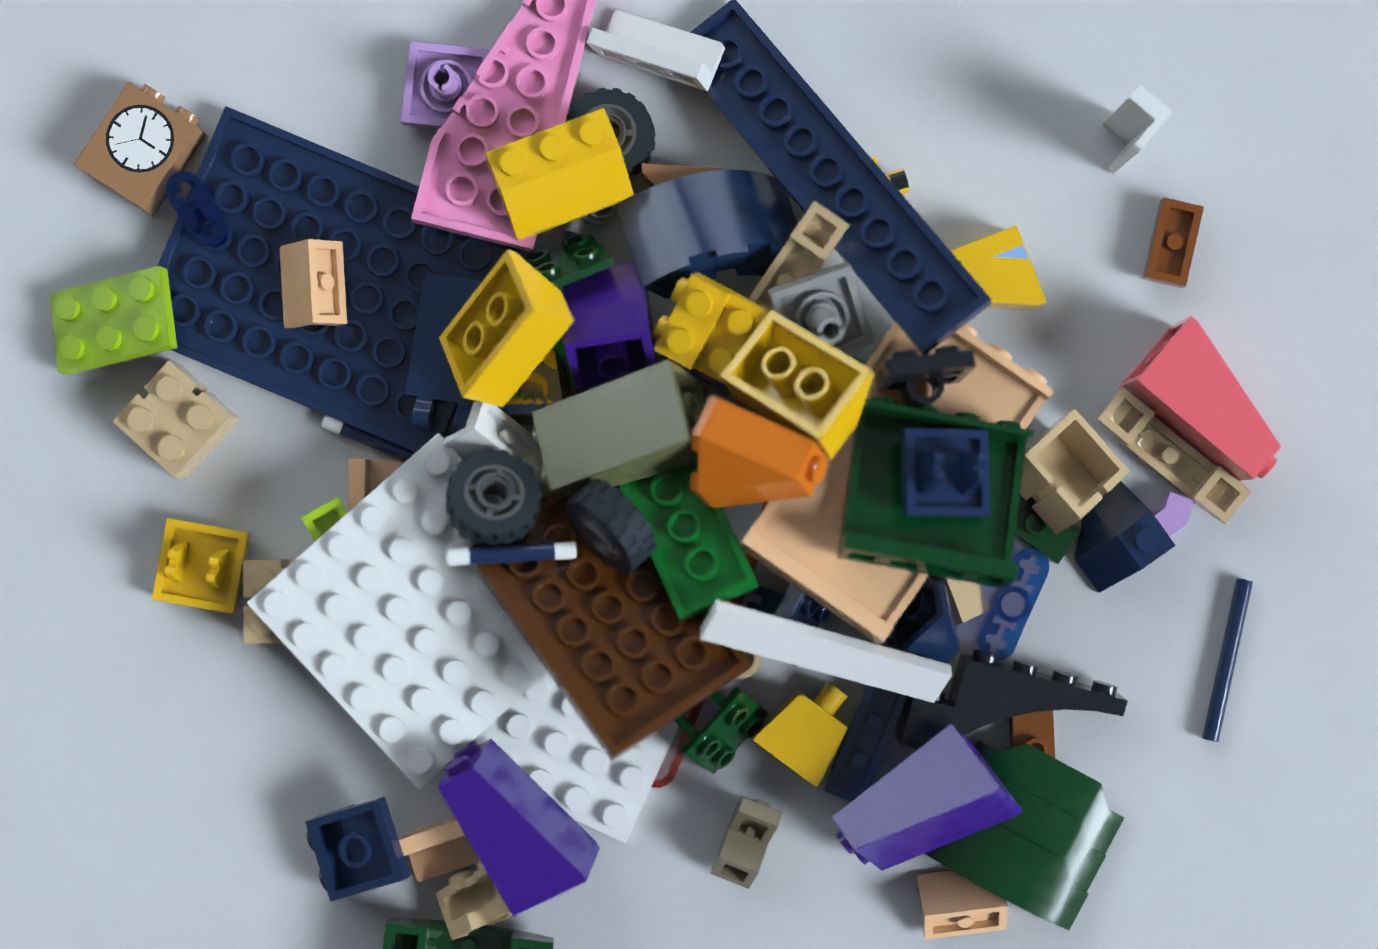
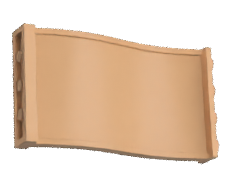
M895 321L864 364L874 373L866 399L888 397L895 400L896 405L907 406L902 400L900 390L877 392L875 382L876 373L887 359L892 358L891 354L893 352L915 349L918 355H922ZM966 323L937 347L960 345L961 351L974 349L976 367L960 383L944 385L941 397L932 406L938 409V413L949 415L962 412L972 413L979 416L980 421L991 423L1002 420L1014 421L1019 423L1022 429H1026L1054 390L1046 385L1047 380L1038 372L1029 368L1024 370L1011 361V354L995 344L989 346L977 338V331ZM934 349L928 354H935ZM924 379L913 380V388L918 395L922 397H930L932 395V387L928 381ZM854 429L834 457L828 459L826 474L823 480L816 485L811 497L769 501L739 545L743 551L873 642L879 644L886 640L894 628V624L929 575L837 558L855 433Z

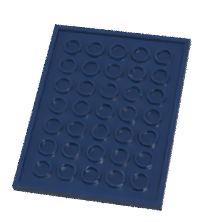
M225 106L157 266L168 269L177 349L172 351L417 452L437 433L444 438L458 405L435 401L431 429L411 425L416 398L406 396L405 389L425 272L483 281L507 249L514 251L519 256H521L523 250L412 223L411 217L419 186ZM306 239L343 242L347 324L339 326L307 325L297 328L284 327L280 266L281 246Z

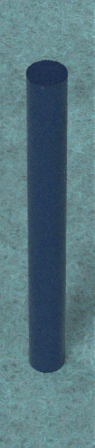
M1236 578L1202 739L1219 742L1253 581Z

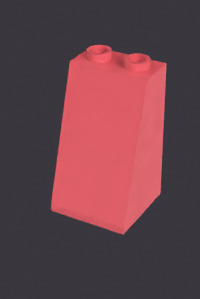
M1192 316L1171 325L1120 385V388H1126L1154 411L1156 418L1215 466H1221L1238 481L1255 479L1256 476L1261 479L1270 472L1277 462V459L1273 456L1281 448V445L1200 323Z

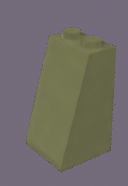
M668 359L533 411L532 416L535 427L532 428V436L536 446L542 453L544 466L541 468V473L546 486L550 491L569 499L596 478L601 481L605 480L614 487L698 464L699 452L692 450V433L706 406L700 379Z

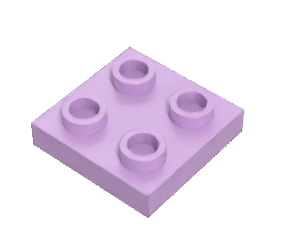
M410 41L401 113L402 125L433 129L441 128L451 114L452 108L459 97L463 96L475 78V73L487 57L490 49Z

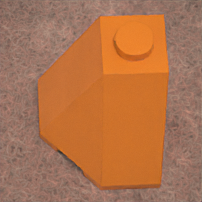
M710 396L692 433V450L699 452L698 472L694 471L691 473L690 490L706 506L712 508L811 497L816 485L823 480L826 474L829 458L814 440L720 398Z

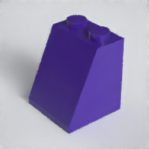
M635 262L614 265L562 286L561 293L574 319V322L563 334V341L577 394L658 364L657 353L654 350L656 346L655 338L652 337L654 330L648 290L642 287Z

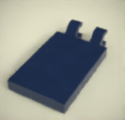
M428 272L424 274L405 389L406 396L416 398L411 419V425H414V427L431 429L435 401L458 404L452 431L456 433L466 427L475 400L462 397L439 337L483 281Z

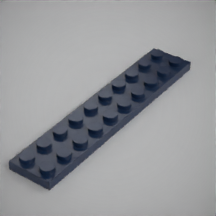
M730 0L690 32L721 42L725 47L708 92L702 91L804 213L816 201L849 224V227L834 249L845 262L848 261L852 271L922 355H927L992 304L989 295L737 0Z

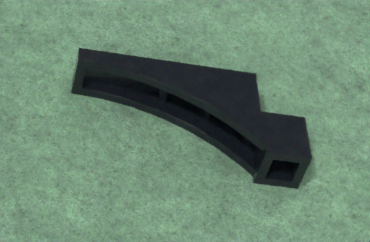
M974 649L973 655L960 654L948 700L944 699V692L940 693L934 703L910 696L907 697L896 738L900 745L919 749L951 723L963 735H966L982 726L1009 717L1040 711H1097L1124 717L1128 700L1119 693H1116L1117 686L1106 682L1093 680L1092 686L1077 683L1078 676L1067 672L1054 670L1052 676L1038 673L1037 665L1021 660H1014L1012 666L997 662V655Z

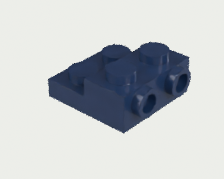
M385 796L326 812L305 821L307 841L310 848L315 852L320 868V882L327 891L330 902L404 881L410 877Z

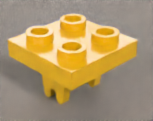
M167 518L152 600L236 614L243 581V560L247 559L251 532Z

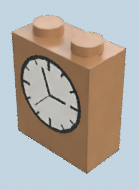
M128 82L74 165L154 216L207 134L196 126L200 119L183 107L178 106L174 112L162 104L166 97L144 83L142 88L139 89Z

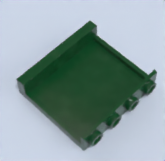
M888 397L866 399L854 433L837 558L1006 589L1017 578L1018 563L1012 562L1025 448L1026 444L1033 438L1034 431L1022 429L1021 425L1014 421L1002 420L991 423L980 421V417L972 413L962 412L949 415L938 413V409L930 405H915L912 408L896 405V401ZM905 428L988 430L991 516L986 518L902 517L900 431Z

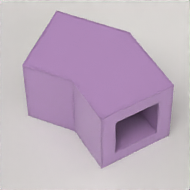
M1164 492L1160 507L1153 514L1169 537L1187 525L1194 499L1173 492Z

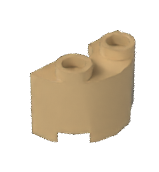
M481 861L477 863L478 870L473 873L472 870H467L448 878L450 885L435 893L451 940L469 935V932L487 924L491 927L512 916Z

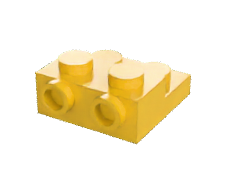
M697 272L691 274L689 279L682 277L674 288L671 300L676 302V305L670 317L663 315L653 331L652 337L658 340L654 350L690 370L695 368L725 384L720 375L770 310Z

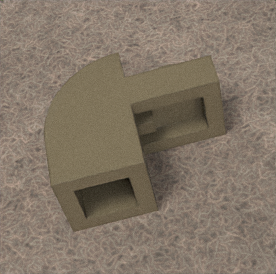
M743 797L742 801H738L710 874L749 889L759 873L767 845L779 826L783 812L772 809L768 803L761 800H750Z

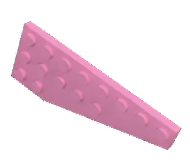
M524 0L522 2V6L516 16L508 23L475 73V78L463 96L459 97L452 108L451 114L431 140L411 217L412 223L529 252L534 251L538 234L517 241L487 166L485 152L566 122L597 0Z

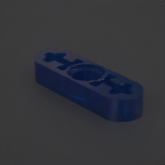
M1021 549L1012 557V562L1018 563L1016 581H1020L1024 573V569L1019 566L1021 559L1029 560L1031 555L1036 558L1034 564L1039 567V572L1037 574L1030 573L1025 581V585L1033 586L1030 594L1018 586L1009 585L1006 589L998 588L990 605V610L987 612L977 634L976 645L978 650L991 653L989 651L991 645L986 642V637L988 634L996 635L1001 624L993 623L995 615L1005 622L1016 623L1014 631L1005 627L1001 639L1007 643L1004 650L1000 648L995 650L994 654L998 656L997 661L1007 659L1014 652L1049 573V561L1045 554L1037 549ZM1010 592L1018 593L1024 601L1023 610L1016 616L1006 615L1001 607L1003 597Z

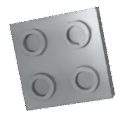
M848 261L768 289L775 312L841 352L847 353L875 343L852 267Z

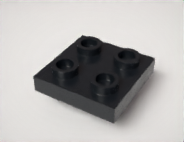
M945 345L935 348V354L918 355L915 349L893 352L891 354L892 358L887 359L875 375L877 392L900 390L902 400L908 407L913 408L915 405L932 406L941 397L944 385L960 383L976 367L974 349L961 351L960 345ZM924 379L928 381L932 387V395L930 397L918 395L914 391L913 380Z

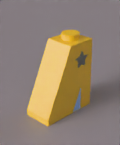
M1017 225L951 250L954 256L991 298L992 304L988 307L1033 310L1047 303Z

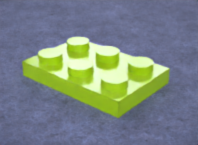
M155 266L49 294L58 373L71 375L177 349L168 269Z

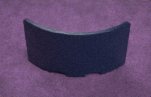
M714 170L674 178L643 190L623 201L618 206L620 219L642 287L665 299L671 298L674 288L682 277L689 279L691 274L697 272L712 280L716 279L717 271L735 269L737 276H764L798 225L787 193L777 179L764 173L749 170Z

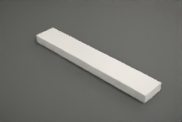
M719 600L715 601L700 628V639L932 703L936 701L952 677L950 664Z

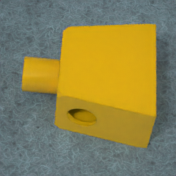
M830 682L826 683L814 701L801 691H797L762 725L752 739L817 788L848 727L834 717V714L848 696Z

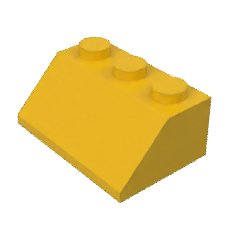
M604 108L485 152L487 166L517 241L610 207L634 196L619 143Z
M507 249L440 335L439 340L462 397L504 407L574 322V319L561 291L517 253Z
M771 309L720 377L734 398L773 423L814 440L826 456L832 459L858 424L874 373L860 362Z

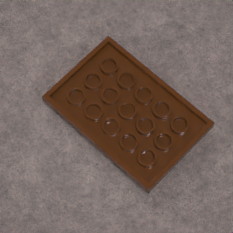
M619 485L614 486L621 492ZM556 493L540 504L538 517L532 530L525 534L524 539L519 542L515 541L511 545L575 542L576 559L474 564L472 567L611 762H613L749 670L752 664L741 650L700 639V628L711 609L683 622L680 621L651 555L628 574L618 571V569L608 565L605 560H602L587 545V542L579 535L576 527L572 524L566 510L568 508L566 503L571 498L568 499Z

